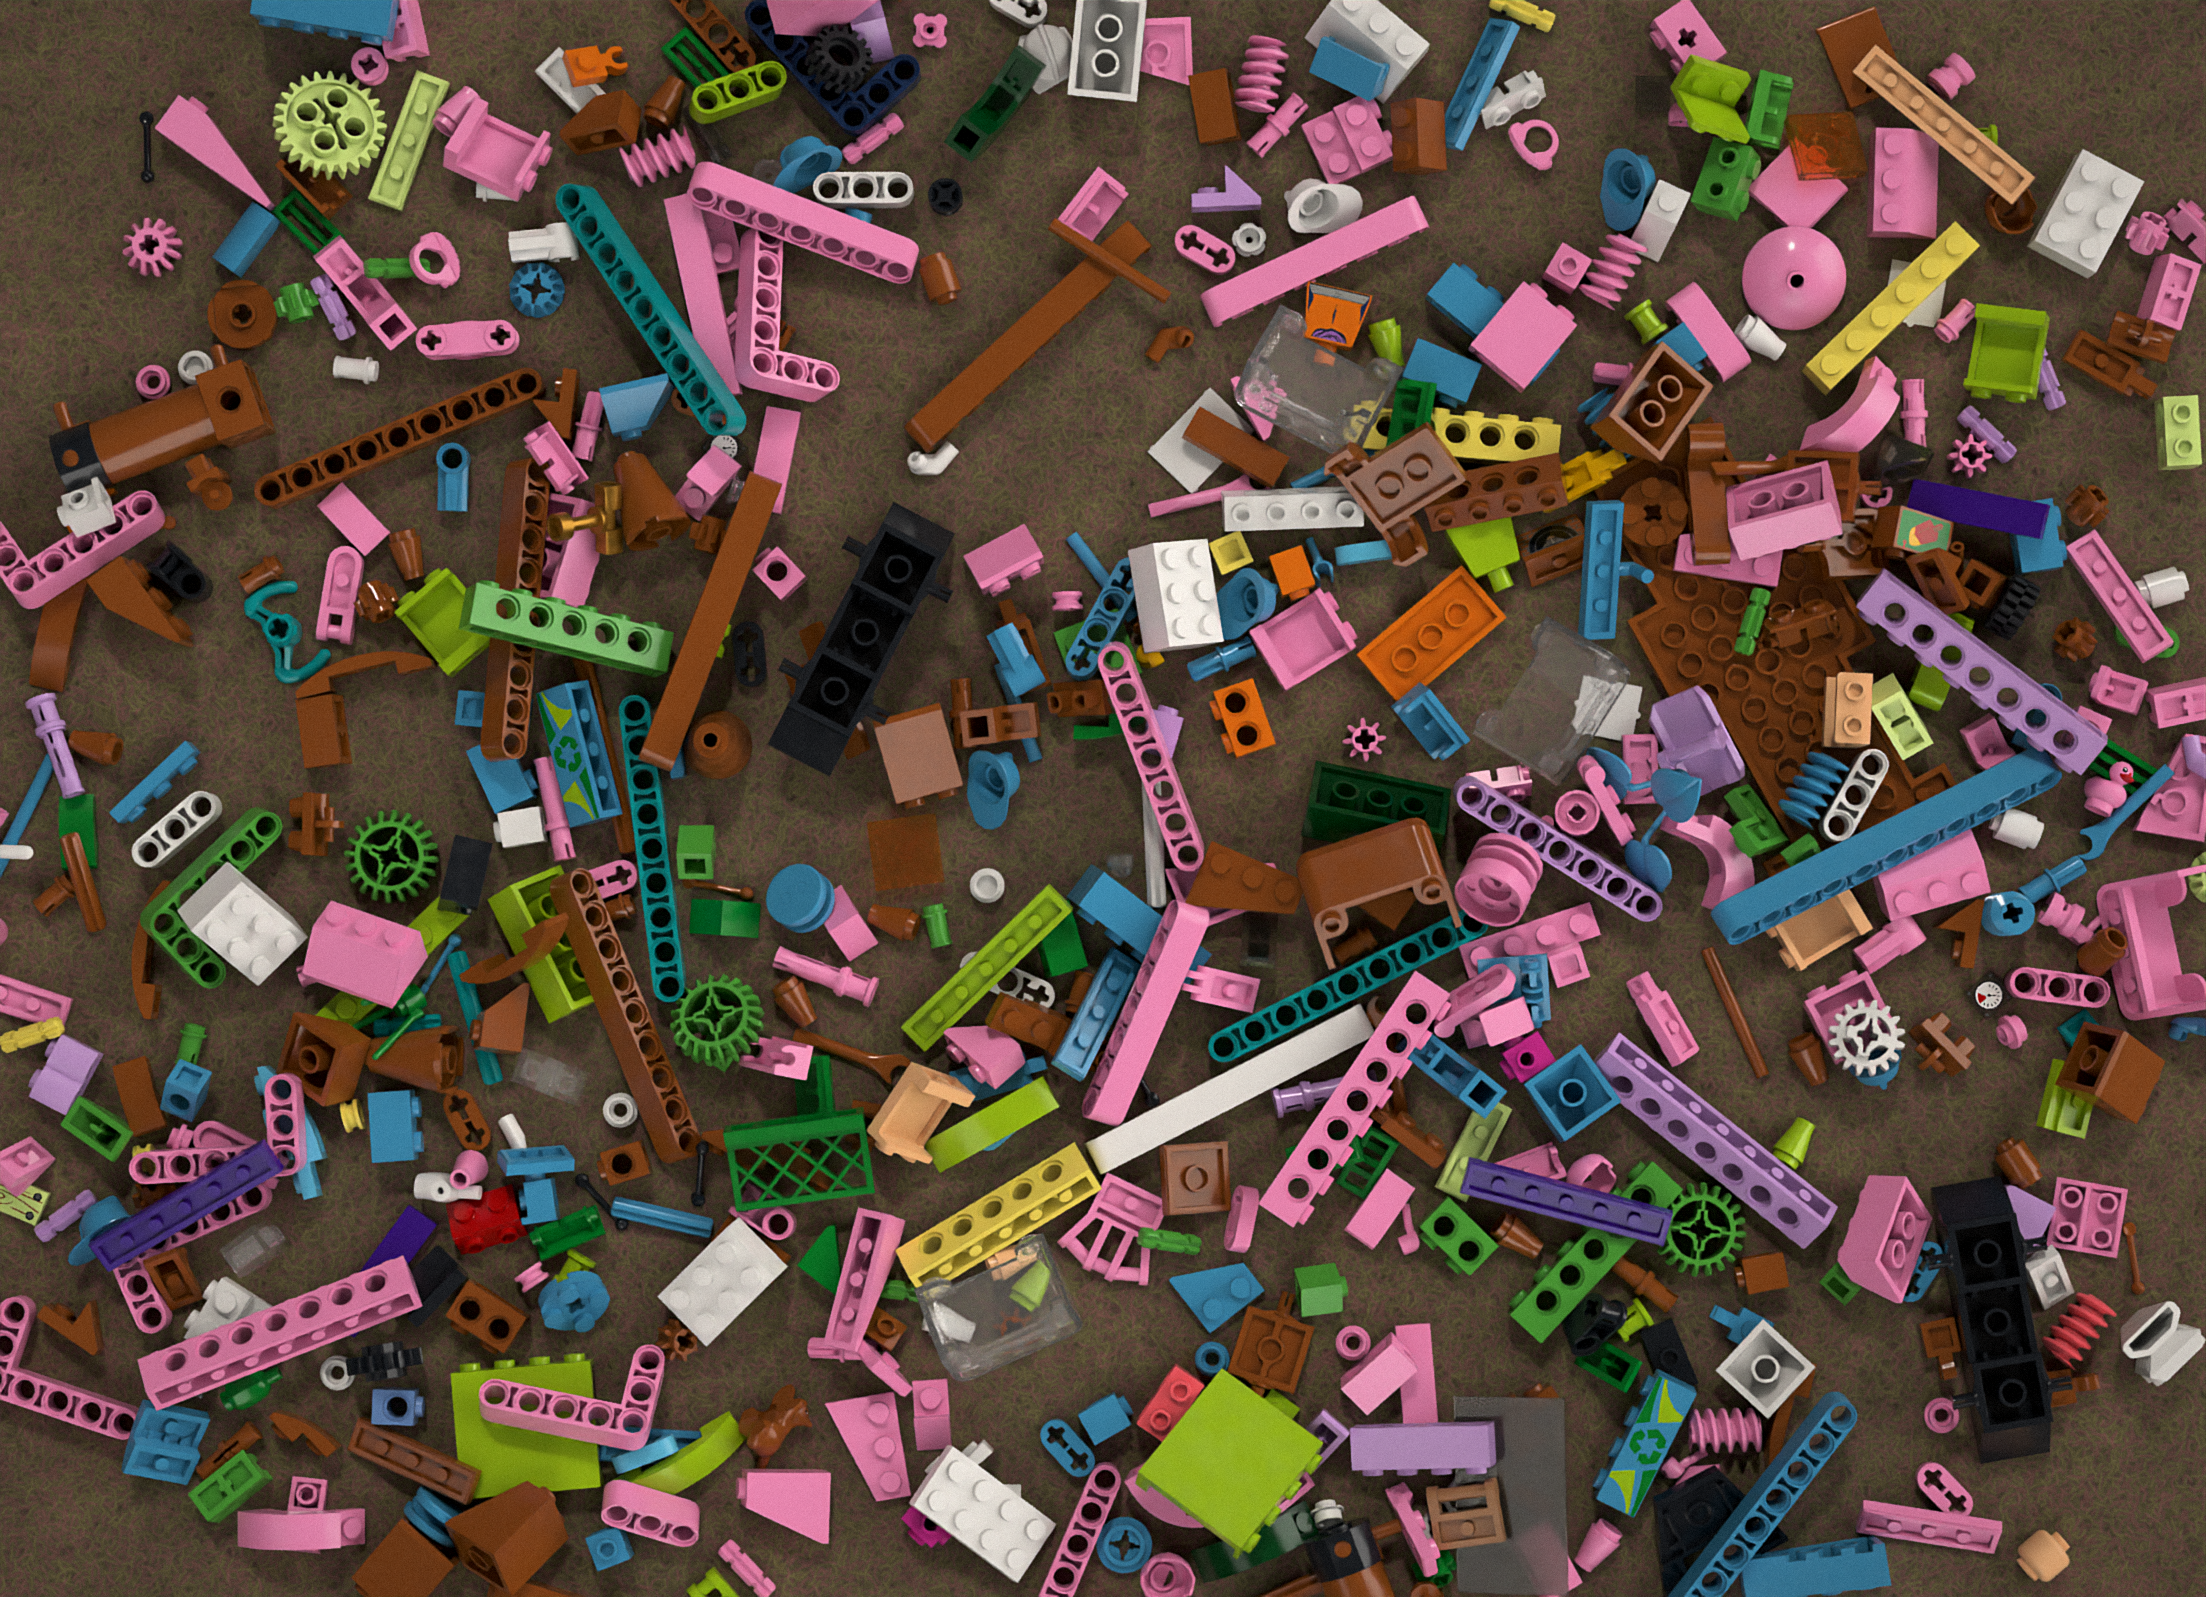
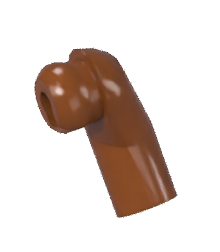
M1185 326L1163 328L1158 332L1144 355L1159 364L1167 350L1190 347L1194 342V334Z

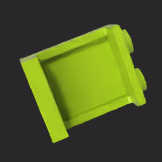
M1977 303L1974 316L1977 320L1968 376L1964 378L1963 386L1967 391H1971L1972 397L1991 399L1992 394L2003 395L2006 401L2013 403H2026V399L2036 400L2050 321L2047 312Z
M437 568L424 579L423 582L426 585L416 594L414 591H410L397 602L399 608L394 613L407 625L436 659L442 670L448 676L453 677L489 647L490 637L459 629L466 587L449 568H445L443 571Z

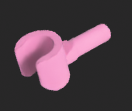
M2100 915L2091 921L2087 927L2080 923L2076 931L2068 939L2076 945L2089 941L2094 934L2093 932L2101 925Z
M1405 1204L1402 1208L1404 1228L1407 1234L1397 1238L1404 1255L1417 1251L1420 1243L1412 1223L1410 1204Z
M1706 1449L1705 1453H1701L1699 1450L1680 1462L1673 1455H1670L1662 1462L1659 1470L1666 1478H1678L1686 1468L1708 1456Z

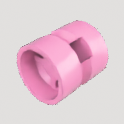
M1573 790L1560 797L1555 806L1554 818L1556 825L1562 832L1571 837L1578 838L1586 836L1594 830L1599 821L1600 809L1598 802L1591 794L1586 791Z

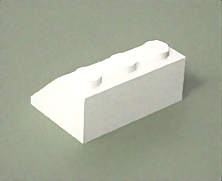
M1331 0L1304 37L1318 49L1321 38L1324 36L1329 38L1331 36L1336 39L1335 43L1376 63L1380 62L1383 64L1385 62L1389 64L1390 69L1383 86V91L1379 96L1375 97L1382 104L1385 103L1425 56L1430 46L1425 39L1378 0Z

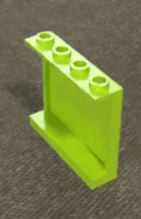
M584 1353L563 1355L564 1361L550 1362V1356L529 1358V1364L515 1365V1359L494 1361L493 1368L482 1369L480 1362L459 1364L460 1371L450 1373L457 1459L482 1471L473 1499L495 1497L525 1481L532 1483L538 1488L544 1486L551 1492L597 1488L604 1484L603 1470L600 1467L599 1444L493 1423L485 1420L479 1411V1390L482 1384L491 1379H500L595 1399L592 1373L594 1358L585 1359ZM492 1397L487 1400L488 1403L495 1405L503 1401L499 1397ZM526 1404L521 1407L522 1410L527 1412L538 1408L533 1404ZM561 1411L556 1416L566 1419L572 1416V1414L567 1411ZM596 1418L590 1421L595 1426H597Z
M1221 1368L1138 1471L1135 1484L1145 1492L1150 1487L1154 1488L1234 1548L1233 1557L1237 1560L1243 1551L1249 1554L1261 1538L1257 1533L1264 1524L1270 1527L1282 1511L1279 1508L1285 1498L1291 1501L1302 1486L1299 1480L1304 1473L1308 1472L1311 1475L1323 1459L1319 1455L1323 1442Z

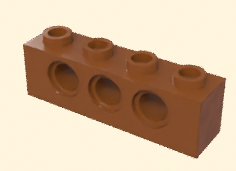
M1558 452L1465 471L1467 473V480L1430 502L1424 508L1431 531L1436 532L1568 506L1566 476L1560 454Z

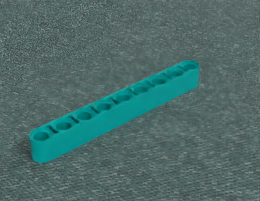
M564 184L561 186L555 197L558 210L704 430L713 436H737L742 433L746 426V415L697 343L693 334L599 193L588 185ZM579 195V203H578V205H577V204H576V199H577V196ZM597 222V231L595 233L594 226ZM615 249L616 256L613 260L612 254L613 250ZM632 276H633V278H634L633 287H631V278H632ZM650 304L652 305V313H651V315L649 314V306H650ZM668 332H670L671 339L669 343L667 341ZM687 358H688V361H689V368H688V370H686V367H685V363H686ZM705 387H707V391H708V394H707V398H706V399H705V397H704V388H705ZM724 414L726 416L725 426H723L722 424V418Z
M631 695L622 700L619 706V719L653 990L660 1000L675 1002L678 998L685 996L687 978L661 771L656 766L638 760L639 755H635L631 748L633 740L640 736H647L654 715L652 706L646 699L639 695ZM635 702L642 703L645 708L644 716L640 720L631 721L627 715L629 706ZM642 771H650L654 778L652 786L646 790H640L636 785V777ZM647 805L655 806L658 812L656 821L651 824H644L640 818L642 808ZM657 839L662 845V852L657 858L650 859L645 854V845L649 840ZM657 873L662 874L666 879V887L660 893H654L649 888L650 878ZM660 908L667 909L671 915L669 924L663 928L657 927L653 921L655 911ZM665 942L672 944L675 949V956L669 962L661 961L657 955L659 946ZM667 977H674L679 982V991L675 996L668 997L662 991V983Z
M1462 909L1458 911L1462 926L1455 928L1452 916L1450 915L1216 1032L1208 1041L1207 1048L1209 1054L1219 1062L1231 1061L1481 936L1486 932L1488 925L1481 923L1480 928L1476 932L1467 931L1463 926V918L1467 913ZM1437 928H1444L1449 932L1450 942L1444 948H1439L1432 942V933ZM1407 943L1416 945L1419 950V957L1414 963H1406L1401 958V949ZM1375 959H1382L1388 965V973L1382 979H1376L1370 974L1369 967ZM1345 974L1354 976L1357 981L1355 992L1349 995L1342 993L1338 987L1340 977ZM1313 990H1320L1326 996V1004L1320 1010H1313L1307 1003V996ZM1284 1005L1292 1007L1295 1011L1293 1023L1287 1026L1279 1024L1276 1019L1278 1008ZM1251 1021H1258L1264 1027V1035L1258 1041H1251L1245 1036V1027ZM1222 1036L1230 1038L1233 1042L1231 1054L1225 1057L1218 1056L1213 1048L1215 1040Z

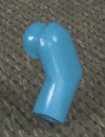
M2177 1017L2170 1022L2172 1026L2168 1031V1035L2174 1040L2185 1041L2188 1032L2206 1037V1018Z

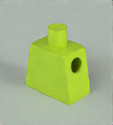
M1511 517L1446 529L1444 532L1445 537L1474 580L1487 575L1495 593L1514 586L1507 566L1517 563L1520 560Z

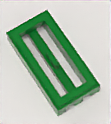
M686 26L661 48L665 56L695 88L702 84L671 51L675 46L708 82L715 80V78L681 42L685 37L716 69L721 77L729 75L728 71Z
M296 188L271 211L314 255L339 235L343 239L345 238ZM296 198L333 234L329 240L292 204ZM286 208L324 244L320 249L282 214Z
M2107 740L2105 746L2107 749L2152 776L2158 771V769L2113 741ZM2102 749L2087 768L2100 777L2111 781L2109 771L2095 762L2099 758L2112 766L2119 761L2104 753ZM2133 771V779L2140 785H2143L2148 780ZM2129 784L2123 786L2129 795H2132L2137 790Z

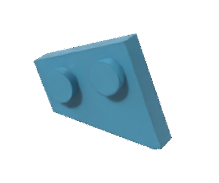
M1243 1262L1177 1275L1169 1279L1170 1283L1209 1333L1265 1291Z

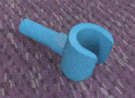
M1313 537L1307 538L1305 542L1314 563L1312 571L1315 585L1321 587L1319 575L1322 573L1327 574L1333 583L1332 564L1323 560L1322 556H1320Z

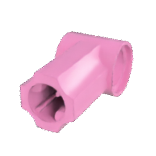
M1911 915L1893 920L1890 923L1886 922L1881 926L1882 930L1852 949L1859 963L1869 974L1877 971L1899 954L1902 956L1910 952L1927 939Z

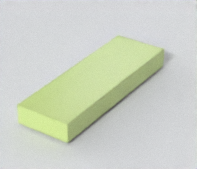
M1498 1102L1486 1119L1472 1110L1434 1187L1467 1202L1470 1195L1460 1193V1186L1468 1159L1471 1157L1483 1161L1488 1160L1512 1111L1511 1108Z

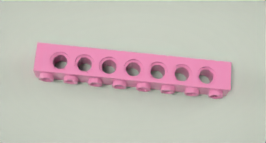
M1417 971L1414 972L1258 1203L1292 1227L1295 1226L1297 1221L1302 1225L1305 1224L1315 1207L1310 1205V1202L1316 1193L1323 1196L1333 1182L1334 1178L1329 1174L1336 1163L1342 1167L1354 1151L1349 1144L1357 1134L1361 1138L1365 1135L1374 1121L1368 1116L1376 1105L1382 1109L1393 1093L1388 1086L1396 1076L1402 1080L1413 1063L1407 1059L1413 1049L1416 1047L1420 1051L1433 1034L1427 1029L1434 1018L1441 1022L1452 1004L1446 1001L1450 993ZM1412 1004H1420L1426 1010V1019L1420 1024H1413L1406 1017V1010ZM1401 1033L1405 1036L1407 1046L1404 1051L1393 1053L1387 1048L1386 1040L1390 1034ZM1373 1062H1381L1387 1068V1076L1381 1082H1373L1367 1076V1067ZM1362 1091L1366 1094L1368 1104L1364 1110L1353 1111L1349 1108L1347 1098L1351 1092ZM1333 1120H1342L1347 1124L1348 1134L1344 1139L1334 1140L1328 1135V1125ZM1322 1149L1327 1153L1329 1161L1326 1167L1314 1169L1309 1165L1308 1155L1312 1150ZM1295 1178L1304 1179L1309 1185L1308 1194L1303 1198L1293 1197L1288 1190L1291 1180Z
M400 1256L365 1271L354 1273L329 1285L321 1286L296 1298L288 1299L268 1309L252 1313L250 1316L221 1325L217 1329L199 1336L188 1338L166 1349L155 1351L148 1356L137 1359L145 1392L158 1411L423 1307L413 1274L404 1256Z

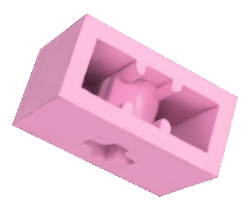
M1681 0L1655 18L1650 25V28L1653 30L1650 32L1652 41L1660 50L1665 48L1670 54L1672 60L1669 62L1677 75L1690 54L1715 62L1721 61L1727 54L1722 44L1690 0ZM1681 36L1684 39L1688 37L1692 38L1693 41L1691 42L1690 47L1687 44L1681 46L1678 43L1681 39Z

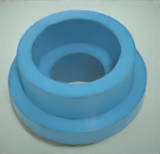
M1207 1342L1201 1345L1195 1355V1364L1198 1370L1209 1377H1215L1221 1368L1226 1371L1230 1363V1355L1227 1348L1218 1342ZM1211 1352L1219 1356V1362L1215 1366L1209 1365L1206 1360L1207 1355Z

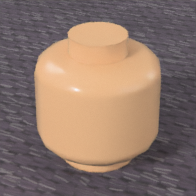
M2038 1530L2018 1547L2020 1557L2016 1561L2034 1582L2038 1579L2048 1582L2069 1565L2070 1560L2066 1551L2070 1546L2058 1532L2050 1535L2045 1530Z

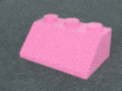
M1876 127L1871 132L1869 137L1867 237L1936 240L1939 144L1925 132L1908 128Z
M1828 460L1726 487L1728 530L1740 561L1759 558L1765 554L1784 549H1793L1799 545L1818 540H1827L1833 536L1843 534L1841 512Z
M549 492L547 519L549 515L567 512L571 517L587 515L588 509L595 506V504L580 498ZM546 526L541 599L545 600V597L560 598L566 601L565 605L575 608L585 604L589 595V587L595 567L600 557V553L596 552V534L592 533L590 529L574 531L571 539L555 542L550 538Z
M1971 829L1873 877L1880 909L1890 921L1991 892L1984 860Z
M330 901L312 927L302 974L304 978L393 1009L428 958L420 931Z
M1868 1176L1865 1187L1860 1192L1858 1206L1854 1216L1850 1219L1849 1230L1843 1246L1838 1251L1837 1259L1850 1281L1894 1303H1902L1932 1221L1931 1215L1906 1176Z

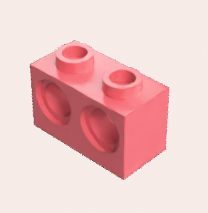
M1175 1363L1136 1419V1424L1163 1442L1204 1388V1382Z

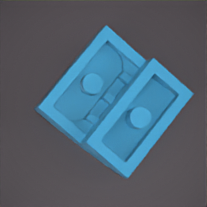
M143 1399L129 1435L121 1468L122 1472L188 1485L200 1458L197 1448L210 1422L208 1413L175 1405L157 1411L151 1401Z

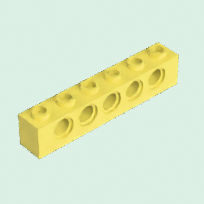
M1362 401L1360 406H1354L1349 442L1356 443L1363 450H1377L1374 452L1375 454L1384 449L1387 437L1378 433L1376 425L1381 421L1390 422L1392 409L1381 408V403ZM1445 408L1432 409L1430 426L1458 462L1498 465L1559 452L1561 425L1553 424V419L1536 417L1533 418L1532 422L1519 421V416L1500 414L1498 419L1484 418V413L1478 411H1464V415L1461 416L1450 415V410ZM1451 427L1459 428L1464 434V440L1460 443L1450 442L1446 437V430ZM1486 430L1493 431L1498 437V444L1495 446L1484 445L1480 439V433ZM1518 434L1528 435L1532 439L1533 446L1527 450L1520 449L1515 444V436Z
M1074 1142L910 1240L895 1251L909 1279L921 1296L924 1297L1100 1191L1102 1188Z

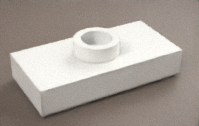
M558 47L535 70V73L577 114L595 96L606 93L597 84L573 87L562 59L564 51Z

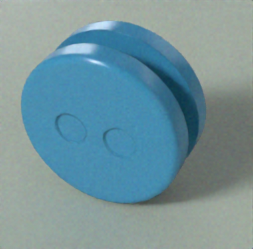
M794 864L782 869L772 879L766 894V905L770 915L784 927L797 933L810 932L821 926L830 916L835 902V892L831 882L816 869L806 864Z
M426 1486L419 1487L416 1491L417 1495L403 1508L405 1516L415 1527L435 1542L448 1548H454L455 1546L445 1523L449 1519L463 1513V1511L439 1492Z

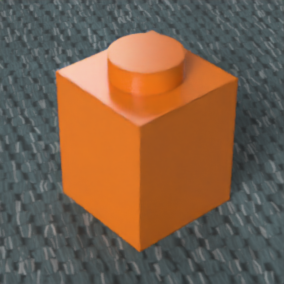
M1302 545L1268 557L1276 584L1280 588L1281 598L1289 596L1291 601H1295L1311 595L1309 589L1315 586V581Z

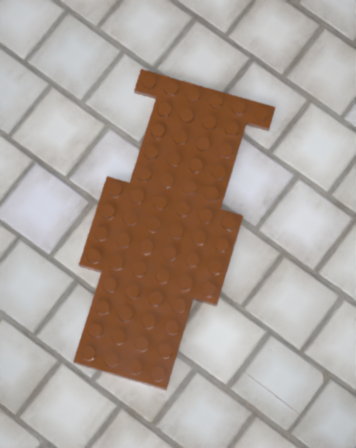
M1710 416L1699 423H1711L1714 421ZM1684 431L1681 432L1659 463L1636 457L1618 469L1610 471L1613 478L1603 486L1593 490L1598 501H1620L1624 492L1631 485L1651 477L1673 484L1682 493L1687 504L1682 459ZM1725 442L1722 462L1736 461ZM1724 475L1725 495L1726 487L1747 482L1745 476ZM1646 505L1644 507L1647 513L1645 520L1650 522L1652 519H1655L1659 522L1661 519L1658 513L1660 508L1657 505L1653 507ZM1688 514L1686 525L1680 535L1690 534ZM1622 533V545L1630 560L1654 573L1653 580L1650 583H1644L1656 604L1627 620L1628 627L1667 697L1696 685L1709 695L1777 823L1789 838L1788 842L1790 845L1808 832L1816 840L1821 851L1842 842L1825 840L1819 832L1818 824L1820 820L1813 818L1807 820L1814 828L1812 830L1788 817L1778 806L1780 799L1791 801L1785 793L1788 787L1798 789L1792 781L1795 775L1805 777L1799 768L1801 764L1812 765L1807 758L1809 752L1824 753L1848 768L1857 754L1868 749L1880 750L1888 759V771L1850 837L1957 785L1945 763L1913 778L1872 709L1869 745L1857 749L1821 747L1824 678L1836 677L1839 672L1854 673L1847 657L1876 642V639L1865 620L1859 616V609L1856 607L1842 580H1823L1820 558L1817 552L1799 553L1797 549L1801 546L1793 549H1784L1778 585L1776 588L1673 571L1678 537L1670 544L1662 547L1644 548L1630 542ZM1754 588H1762L1771 593L1768 606L1764 607V610H1766L1764 619L1770 618L1772 613L1779 610L1787 609L1792 611L1804 607L1803 605L1806 602L1814 599L1828 600L1837 610V613L1834 615L1837 619L1838 627L1833 628L1832 633L1808 639L1805 628L1799 630L1802 642L1778 649L1777 646L1770 647L1767 639V634H1770V632L1762 624L1759 636L1754 639L1756 645L1752 655H1743L1734 650L1737 637L1741 636L1739 630L1746 608L1751 604L1749 598ZM1866 756L1863 759L1862 767L1867 774L1874 775L1878 770V762L1874 757ZM1838 770V776L1843 779L1846 772ZM1831 782L1829 784L1834 791L1839 786L1838 783ZM1850 786L1846 790L1845 797L1847 802L1852 805H1858L1862 798L1860 790L1854 786ZM1823 794L1822 798L1827 802V804H1829L1830 800L1833 797L1831 795ZM1816 806L1815 810L1822 817L1826 808ZM1836 816L1829 820L1828 827L1830 832L1836 836L1841 835L1845 828L1843 820ZM1781 853L1761 863L1768 878L1789 868Z

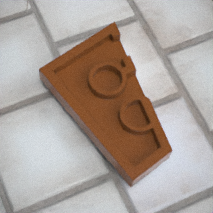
M1211 841L1185 903L1201 907L1294 915L1303 891L1298 878Z

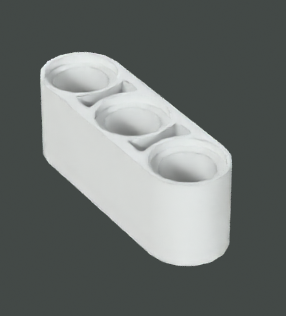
M826 172L817 176L813 184L816 200L819 204L829 208H903L909 205L914 198L913 183L909 176L901 172ZM826 183H834L839 187L837 195L833 198H824L820 194L821 188ZM861 183H869L873 186V192L867 198H859L854 193L855 188ZM895 183H903L908 187V191L905 196L894 198L889 194L890 187Z
M1868 749L1857 754L1849 766L1850 771L1845 773L1842 784H1839L1835 791L1836 794L1832 797L1820 818L1818 828L1825 840L1830 842L1844 841L1853 834L1888 771L1889 762L1882 751ZM1866 756L1874 757L1878 762V770L1874 775L1867 774L1862 767L1863 759ZM1850 786L1858 788L1861 792L1862 798L1858 805H1852L1846 800L1845 793ZM1834 816L1839 817L1844 822V832L1839 836L1833 835L1828 827L1829 820Z
M204 791L190 794L133 844L132 857L138 865L147 868H159L218 819L222 812L220 799L215 794ZM207 798L211 802V811L208 815L201 817L197 812L196 806L201 799ZM180 820L185 826V831L181 838L174 839L170 834V827L173 822ZM150 843H154L158 848V855L152 862H148L143 853L144 848Z

